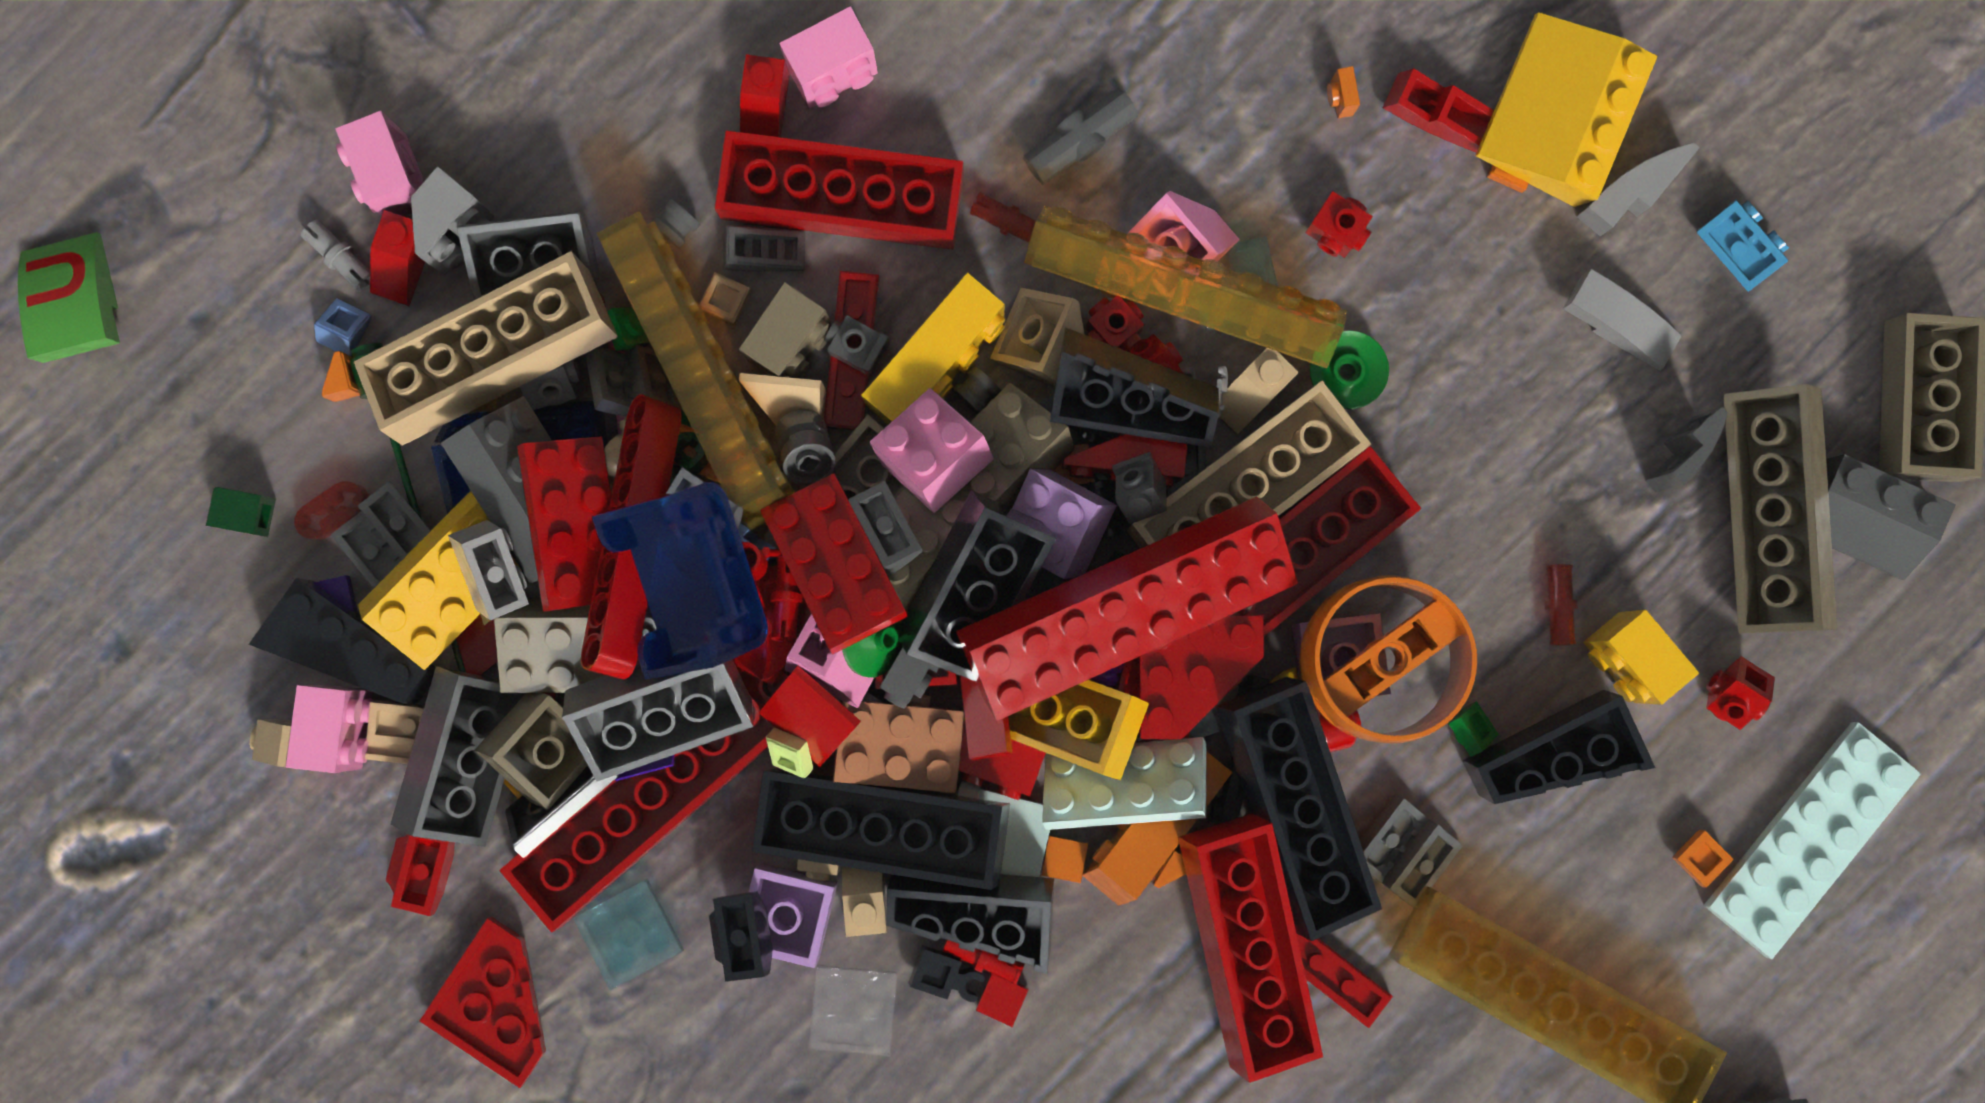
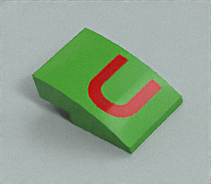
M95 232L21 252L18 267V302L27 358L46 363L120 343L113 310L118 309V304L100 233Z

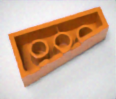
M1207 751L1206 807L1232 774L1228 768ZM1197 819L1119 824L1116 826L1119 830L1110 841L1106 839L1092 857L1093 862L1082 876L1118 906L1137 900L1178 846V837L1186 835Z

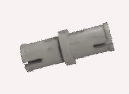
M319 219L310 222L307 226L313 231L310 233L304 228L301 232V237L324 257L323 263L331 270L336 269L357 292L368 288L369 285L364 280L367 278L370 281V269L353 254V248L347 242H341Z

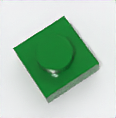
M639 306L611 308L607 311L618 337L612 339L616 351L632 350L635 345L646 347L653 342L647 322Z
M1477 701L1464 707L1448 723L1454 732L1455 738L1464 746L1470 757L1484 751L1499 735Z

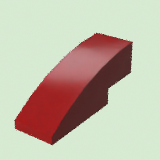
M1415 68L1397 74L1382 107L1402 120L1432 135L1476 153L1494 112L1493 109L1456 86L1444 87Z

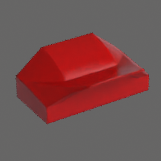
M409 834L396 838L385 880L394 893L391 907L426 916L435 914L446 888L454 857L455 842L413 837Z

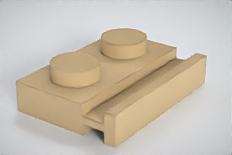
M383 700L371 701L367 730L368 752L365 754V759L408 764L425 705L403 704Z

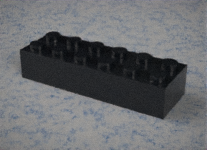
M1284 677L1215 706L1251 814L1273 824L1296 933L1310 941H1314L1381 910L1382 906L1306 681Z
M778 768L764 770L752 852L992 890L1000 885L1010 803L918 789L834 782L831 776L811 773L806 778Z

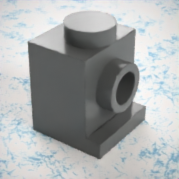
M846 315L842 323L836 320L825 338V341L830 344L827 349L830 356L870 378L890 345L888 336L883 333L880 334ZM854 335L862 339L861 345L855 349L847 346L848 339Z
M1150 452L1112 465V470L1116 476V503L1129 524L1167 511L1166 480Z
M902 647L879 688L886 691L884 694L885 699L905 709L913 695L921 698L933 678L927 674L928 669L937 672L939 667L907 655Z

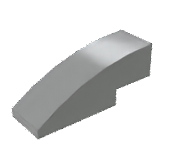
M1695 143L1668 150L1644 161L1603 190L1598 200L1590 202L1576 217L1599 236L1612 229L1627 210L1638 217L1654 204L1700 147Z
M1590 269L1580 277L1563 307V310L1593 326V333L1659 371L1663 370L1681 338V335L1650 307L1593 269Z

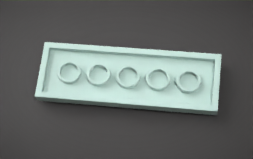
M1851 722L1703 906L1763 956L1773 959L1921 773L1859 722Z

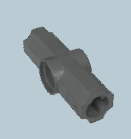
M1118 87L1085 112L1083 109L1078 110L1059 124L1053 135L1026 153L1023 159L1033 176L1044 185L1076 161L1082 163L1092 157L1106 144L1108 138L1136 119L1138 112L1130 97Z

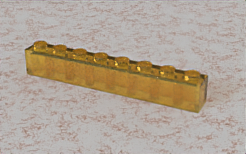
M1044 205L1035 222L1024 260L1025 264L1324 368L1329 366L1344 330L1348 311L1342 309L1334 301L1313 299L1302 295L1294 287H1279L1264 282L1256 274L1235 272L1227 269L1216 260H1201L1189 256L1181 248L1157 245L1149 242L1141 234H1126L1111 229L1103 221H1088L1074 216L1068 209L1058 206L1048 207Z

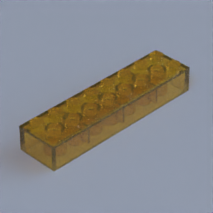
M638 211L596 234L726 497L743 508L741 520L752 530L766 523L760 512L761 509L795 492L784 471L780 469L778 463L774 460L777 456L767 437H764L759 428V420L749 402L747 403L741 392L743 389L732 368L730 369L724 358L726 355L719 341L707 325L709 323L700 304L696 302L691 293L692 288L684 272L674 259L676 256L665 236L663 237L656 222L653 221L648 224L641 212Z
M1428 886L1424 889L1388 955L1402 966L1647 1103H1701L1727 1055V1052Z

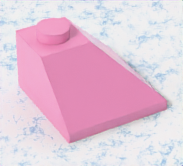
M1169 191L1125 235L1120 243L1169 301H1171L1216 264L1240 239L1215 210Z

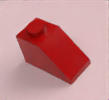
M746 54L740 90V132L781 137L790 72L785 59Z
M384 210L370 247V293L410 306L425 261L415 254L413 219Z

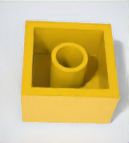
M1646 609L1618 612L1583 642L1590 650L1587 655L1591 662L1601 671H1608L1616 681L1613 684L1615 690L1627 702L1633 701L1638 704L1662 705L1699 674L1697 669Z

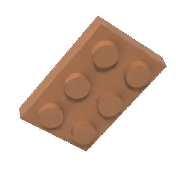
M862 700L859 707L856 708L841 701V704L861 722L836 749L833 773L834 782L956 793L964 723L963 710L907 705L903 709L893 703Z

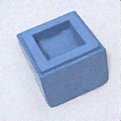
M336 298L314 324L316 341L336 352L341 351L351 356V350L358 346L372 317L370 314Z

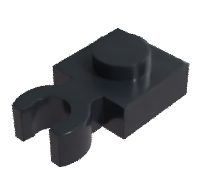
M922 945L908 983L911 988L947 1000L951 990L954 989L958 991L964 1000L976 1002L977 994L965 988L966 983L971 979L984 982L985 976L972 967L961 971L959 970L962 963L961 959Z

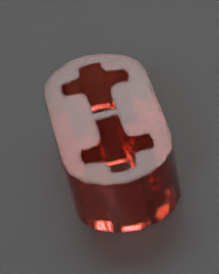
M341 481L334 484L297 511L294 518L297 532L301 536L312 540H324L330 537L333 532L361 511L358 505L369 497L367 490L363 486L350 481ZM344 491L356 493L357 496L352 499L354 504L352 508L348 506L335 508L345 500ZM327 512L329 513V515L320 520V530L308 528V525L312 522L311 514L322 516Z

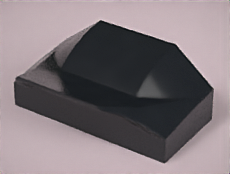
M758 891L714 898V911L709 915L715 960L723 965L725 982L760 978L769 975L773 948L767 909Z

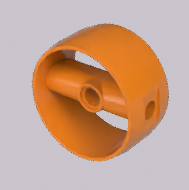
M1383 575L1350 583L1335 591L1323 601L1312 615L1304 632L1300 648V670L1302 680L1306 681L1310 689L1315 707L1336 728L1348 735L1367 741L1404 743L1432 734L1446 725L1461 710L1474 685L1477 671V649L1468 621L1456 604L1445 594L1413 578ZM1368 587H1386L1407 593L1425 605L1383 637L1369 643L1362 652L1324 679L1322 678L1320 649L1325 629L1336 610L1351 596ZM1446 645H1449L1450 673L1445 690L1435 707L1420 721L1395 732L1376 733L1359 726L1348 718L1349 715ZM1384 648L1390 649L1395 656L1394 666L1388 671L1383 670L1378 663V655Z

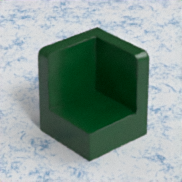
M215 487L212 493L206 526L268 537L276 499Z

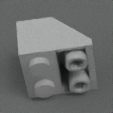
M438 166L411 196L415 254L445 275L449 270L453 271L458 268L464 261L457 226L490 222L495 218V215Z

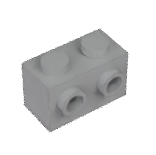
M485 520L448 535L474 606L479 613L488 620H493L529 604L524 589L527 588L526 580L521 569L517 565L515 566L510 554V551H513V545L504 528H500L492 522Z

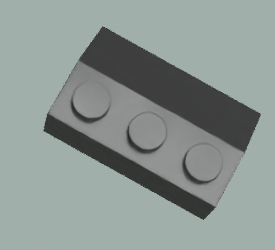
M580 211L457 226L474 300L570 251L590 270L593 280L597 285L600 273L593 239Z
M1846 454L1827 458L1832 549L1900 580H1905L1940 542L1956 504Z

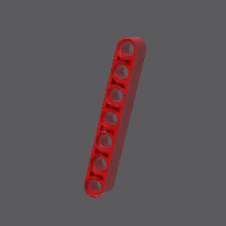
M639 394L632 401L626 417L581 651V666L583 669L623 680L629 678L633 673L638 659L665 506L660 502L669 489L682 416L681 410L678 407L643 394Z

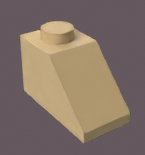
M1269 345L1227 388L1228 392L1222 393V405H1225V411H1222L1220 419L1236 435L1239 434L1299 372L1275 348Z
M258 719L257 726L253 728L250 736V748L253 750L252 760L273 766L286 767L292 721Z
M842 866V899L846 937L887 933L889 926H886L887 896L884 873Z

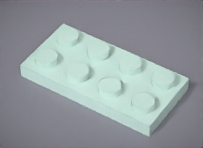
M1203 737L1134 743L1121 781L1046 753L1042 824L1046 830L1206 818V742Z

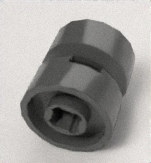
M806 409L794 410L784 415L778 421L775 428V438L780 452L783 471L788 480L795 484L808 486L831 475L836 465L835 455L826 422L822 416Z

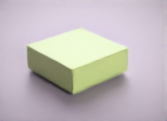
M773 728L766 736L773 766L806 778L814 768L806 740L777 728Z

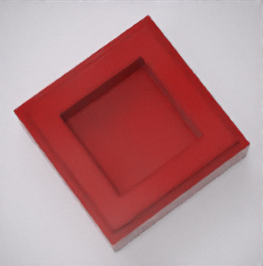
M991 973L976 1006V1011L1013 1027L1029 988L1019 983L1014 985L1012 984L1013 982Z

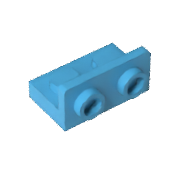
M1735 199L1728 207L1697 230V234L1749 292L1789 261L1784 254L1789 247L1775 230L1767 235L1759 226L1758 222L1763 217L1749 200L1741 205Z

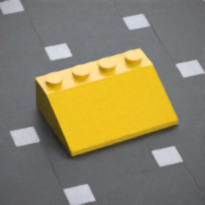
M1538 12L1534 15L1475 156L1573 207L1598 200L1658 56L1625 38Z

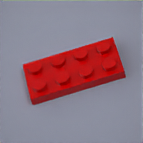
M602 436L522 443L517 448L543 612L589 606L591 604L611 500Z
M834 473L760 510L832 655L908 617Z

